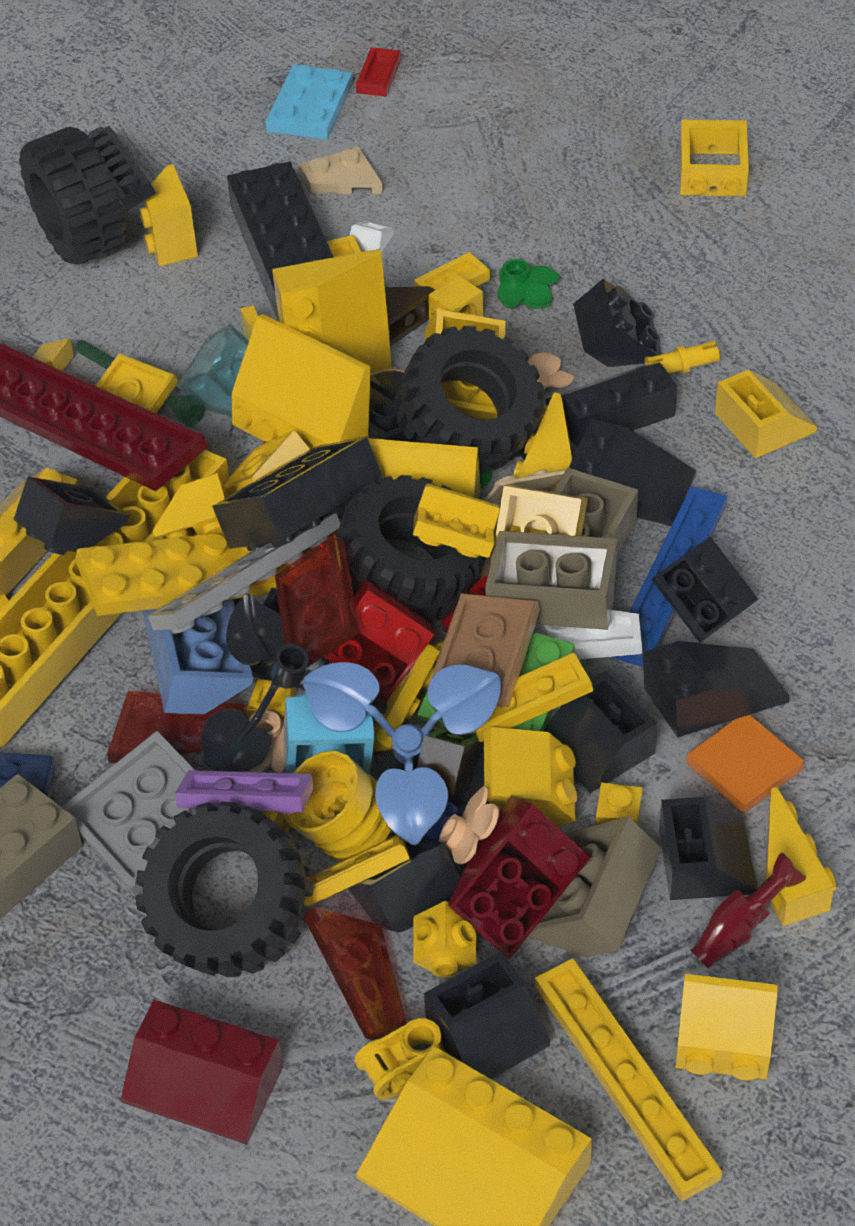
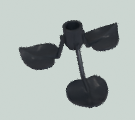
M249 593L241 598L230 616L226 630L227 648L230 654L242 664L251 666L264 660L267 665H272V683L251 721H249L244 713L233 709L220 710L206 721L201 735L204 763L215 771L246 772L264 761L270 750L271 738L266 731L256 726L262 719L279 687L285 689L294 688L312 672L306 669L309 662L306 650L297 644H292L293 632L289 623L283 616L261 604ZM378 693V696L371 705L376 707L382 714L386 710L387 704Z

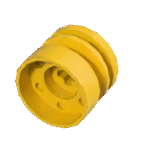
M338 751L320 752L306 759L293 772L296 774H312L314 789L303 812L283 815L293 829L306 839L311 840L316 847L323 850L330 858L341 862L387 839L392 829L383 819L376 803L375 789L377 781L348 755Z

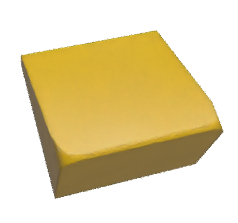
M65 338L44 343L32 358L63 371L74 357L71 340Z

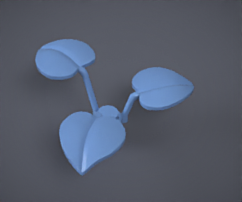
M338 662L321 666L304 678L303 686L312 713L319 723L327 729L336 732L354 730L363 723L367 711L386 731L387 736L392 738L394 756L399 762L405 764V771L401 769H388L381 774L375 789L376 803L383 819L392 831L409 844L417 845L441 818L448 800L446 784L437 772L426 767L413 770V764L418 763L424 735L431 733L432 728L441 718L446 729L454 735H466L481 728L491 717L497 706L501 682L500 677L496 673L468 665H451L441 669L431 679L427 693L430 705L437 712L430 717L421 729L411 724L402 725L398 729H394L378 709L371 705L378 696L379 683L375 676L361 665Z

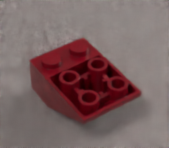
M511 795L499 810V818L492 833L485 839L478 841L477 851L468 861L447 906L463 920L468 921L477 933L499 952L502 951L505 957L510 960L590 860V857L535 805Z

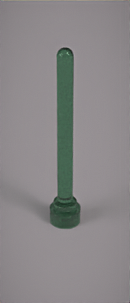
M84 340L76 343L75 348L79 354L106 370L115 359ZM171 392L163 403L172 408L175 418L188 427L198 424L205 413V404L192 395L178 396Z

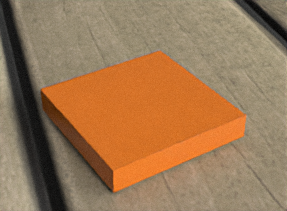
M751 715L733 720L690 751L686 756V763L743 814L768 797L771 793V788H780L804 769L805 762Z

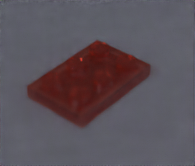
M333 534L275 575L285 644H297L306 650L309 657L307 668L360 633L343 540Z

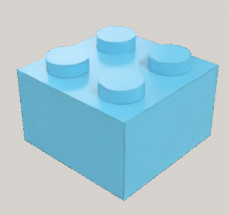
M307 694L286 697L283 739L285 773H293L306 759L320 752L338 751L348 755L370 775L374 745L372 715L366 711L365 719L359 727L351 731L336 732L327 729L315 718L311 711Z

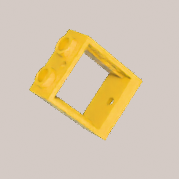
M681 119L680 195L746 196L749 173L747 120ZM690 154L738 155V165L690 164Z

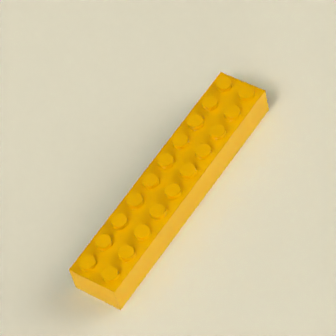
M204 450L156 492L124 477L105 498L130 515L126 524L92 547L156 540L153 529L180 485L216 473L223 484L229 477L227 459ZM67 551L66 555L53 553L0 610V747L2 748L122 614L97 616L75 561L76 552Z

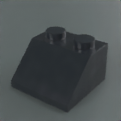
M28 476L14 520L26 529L25 533L28 536L42 541L44 549L55 554L66 555L67 551L76 552L77 549L94 546L126 524L130 515L93 488Z
M422 838L419 844L411 845L404 841L408 849L409 860L347 888L377 927L397 933L406 931L413 927V916L439 903L450 901L460 876L443 842Z

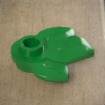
M510 259L503 264L499 271V281L501 284L497 289L498 298L505 307L510 309L517 307L522 302L530 308H546L552 303V294L548 286L557 282L560 279V275L547 266L530 267L522 259Z

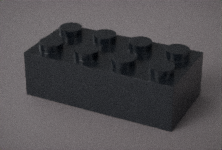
M356 438L315 446L214 504L212 507L230 549L246 547L247 551H253L268 543H271L275 548L292 542L295 539L293 535L295 532L306 531L318 526L321 523L320 517L323 515L329 516L346 508L345 502L350 500L354 494L360 492L362 487L371 482L377 483V480L383 477L368 438Z

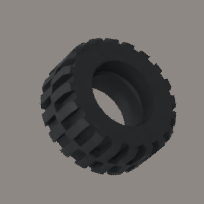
M70 126L27 142L20 151L19 165L21 166V177L24 180V188L31 202V208L35 212L41 229H43L48 242L54 247V251L65 262L79 265L118 249L126 238L125 213L120 203L119 192L112 180L111 172L107 169L105 160L101 153L97 151L94 142L88 139V135L84 131Z
M463 326L461 331H458L457 327L443 329L441 334H432L425 340L423 345H419L398 384L399 389L396 393L395 405L399 410L396 415L401 426L406 425L407 427L404 435L409 442L478 447L480 473H487L490 467L493 470H497L505 466L508 460H513L539 424L538 420L544 410V403L542 401L545 396L544 387L541 382H537L540 374L534 364L530 366L527 362L530 357L523 349L518 351L512 346L514 341L505 336L503 339L495 336L496 331L484 328L483 331H477L476 326ZM464 381L477 386L492 400L498 417L482 420L459 412L447 400L441 383Z
M409 475L398 476L395 480H393L392 476L377 480V483L371 482L362 487L360 492L354 494L350 499L334 540L335 544L332 554L352 576V596L356 595L367 579L430 623L434 621L435 617L437 620L445 619L456 609L461 593L470 594V590L477 582L487 557L480 555L477 558L468 557L459 553L454 547L444 544L440 546L428 545L422 542L418 536L413 535L414 517L426 484H431L432 480L423 477L420 480H414ZM442 484V486H441L442 488H445V489H448V490H451V491H452V489H450V488H448V487H446L445 485ZM400 539L412 542L425 549L434 559L422 560L409 557L394 549L386 540Z
M222 801L219 807L214 806L210 802L197 805L195 815L184 810L174 816L176 825L171 829L164 825L155 834L159 842L154 849L147 846L142 856V859L148 862L145 871H137L135 884L143 887V894L137 895L135 899L137 910L147 915L141 921L146 934L156 937L154 945L162 953L170 955L174 961L202 973L213 976L220 974L225 977H240L242 971L251 974L261 971L265 966L263 961L269 959L276 962L285 955V951L281 947L286 941L293 944L296 943L301 935V932L295 929L299 920L308 921L311 908L304 905L305 897L313 895V882L305 877V873L311 870L307 857L299 853L301 846L282 826L249 806L242 808L235 802ZM228 851H242L253 859L257 869L258 888L255 899L247 913L236 923L219 930L208 929L199 923L194 913L192 894L195 881L203 867L214 857Z

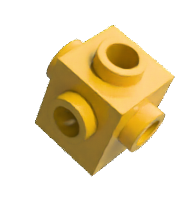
M447 901L413 916V963L443 979L455 976L459 971L476 964V931L468 921L463 920L447 906L449 903Z

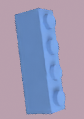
M232 599L224 600L222 602L223 607L220 610L209 615L197 617L194 619L195 625L192 628L173 634L171 630L153 631L148 615L157 609L142 610L164 713L205 714L252 685L253 675L250 665L237 661L230 654L226 644V630L230 616L235 608Z

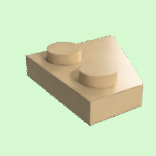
M359 147L346 149L339 153L298 164L299 175L310 193L327 194L336 192L339 194H352L353 188H372V194L383 193L381 180Z

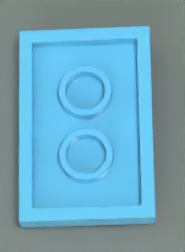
M292 65L266 119V131L328 140L353 84L352 72L315 68L308 65Z

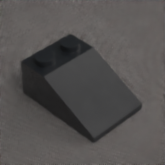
M592 418L569 465L570 469L638 489L637 518L672 526L696 477L695 469L628 427Z
M678 641L642 652L644 689L677 738L789 702V695L754 649Z

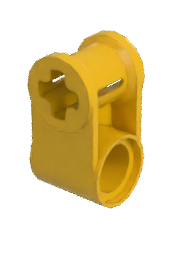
M417 1018L390 1034L369 1042L357 1052L354 1057V1063L359 1070L367 1073L374 1084L373 1093L378 1100L385 1101L399 1095L408 1079L433 1046L444 1052L440 1029L429 1019ZM420 1044L431 1045V1047L423 1051L413 1049Z

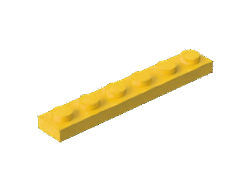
M572 958L535 977V988L679 1200L683 1202L721 1181L722 1170L575 960Z

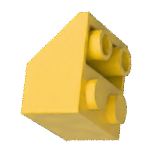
M749 369L717 383L715 415L755 459L817 432V426L775 382Z
M217 473L180 485L153 529L156 540L205 535L206 537L209 534L224 535L212 507L228 497Z

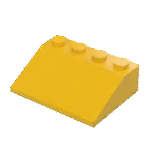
M380 249L272 269L279 322L369 365L370 374L380 370L392 369L383 262Z
M261 314L257 316L232 390V425L266 442L294 430L310 449L318 445L362 437L368 438L370 366L267 315Z
M433 1046L406 1082L357 1171L356 1178L432 1226H549L591 1165L592 1138Z

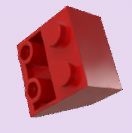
M366 579L344 610L321 654L333 663H355L368 669L379 683V694L389 699L435 634L432 623Z

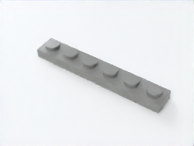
M337 514L323 515L320 517L321 523L318 526L306 531L295 532L293 534L295 539L288 544L274 548L271 543H268L261 548L251 551L148 615V619L153 631L171 630L173 634L186 631L195 625L194 619L197 617L209 615L220 610L223 607L222 602L227 598H235L250 591L249 585L254 581H261L274 576L277 573L276 568L281 564H289L301 559L304 556L302 551L326 543L329 540L328 535L339 529L340 522Z

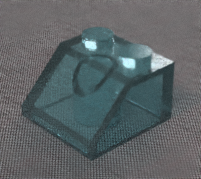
M231 323L204 341L177 386L203 410L232 417V390L249 340Z

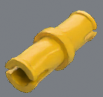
M715 340L687 348L681 345L675 347L672 352L645 357V365L660 362L669 374L679 371L681 374L689 373L690 368L720 361L719 349L716 346Z

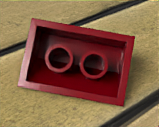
M153 1000L134 1037L121 1101L124 1104L247 1145L283 1069L279 1040L158 1000Z

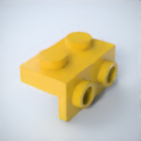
M426 484L414 517L413 535L418 536L422 542L428 545L440 546L444 544L456 548L459 553L468 557L477 558L480 555L489 558L494 546V528L499 516L500 506L432 484Z

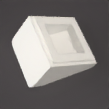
M363 221L351 226L350 235H354L361 252L380 249L382 252L394 235V229L377 223Z

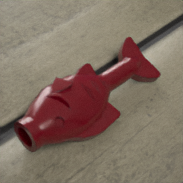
M780 853L775 861L773 874L753 894L745 897L739 890H736L718 906L711 916L709 924L690 951L709 969L714 963L749 943L752 938L750 934L755 930L757 924L765 920L770 914L765 909V906L785 887L797 885L803 882L806 877L793 866L790 859L784 853Z

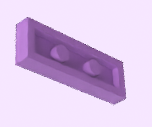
M188 770L175 796L178 808L195 809L197 805L208 802L219 807V804L224 801L235 802L242 808L249 806L258 811H277L281 814L303 812L314 787L312 774Z

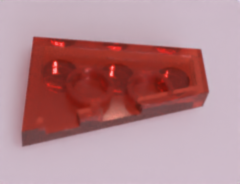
M128 690L107 752L109 764L120 761L156 731L179 754L203 751L201 735L209 717L220 710L227 709L238 710L247 715L245 704L223 702L205 714L164 713L160 694Z
M317 907L310 909L304 915V919L364 1037L370 1040L380 1039L406 1025L407 1022L382 926Z

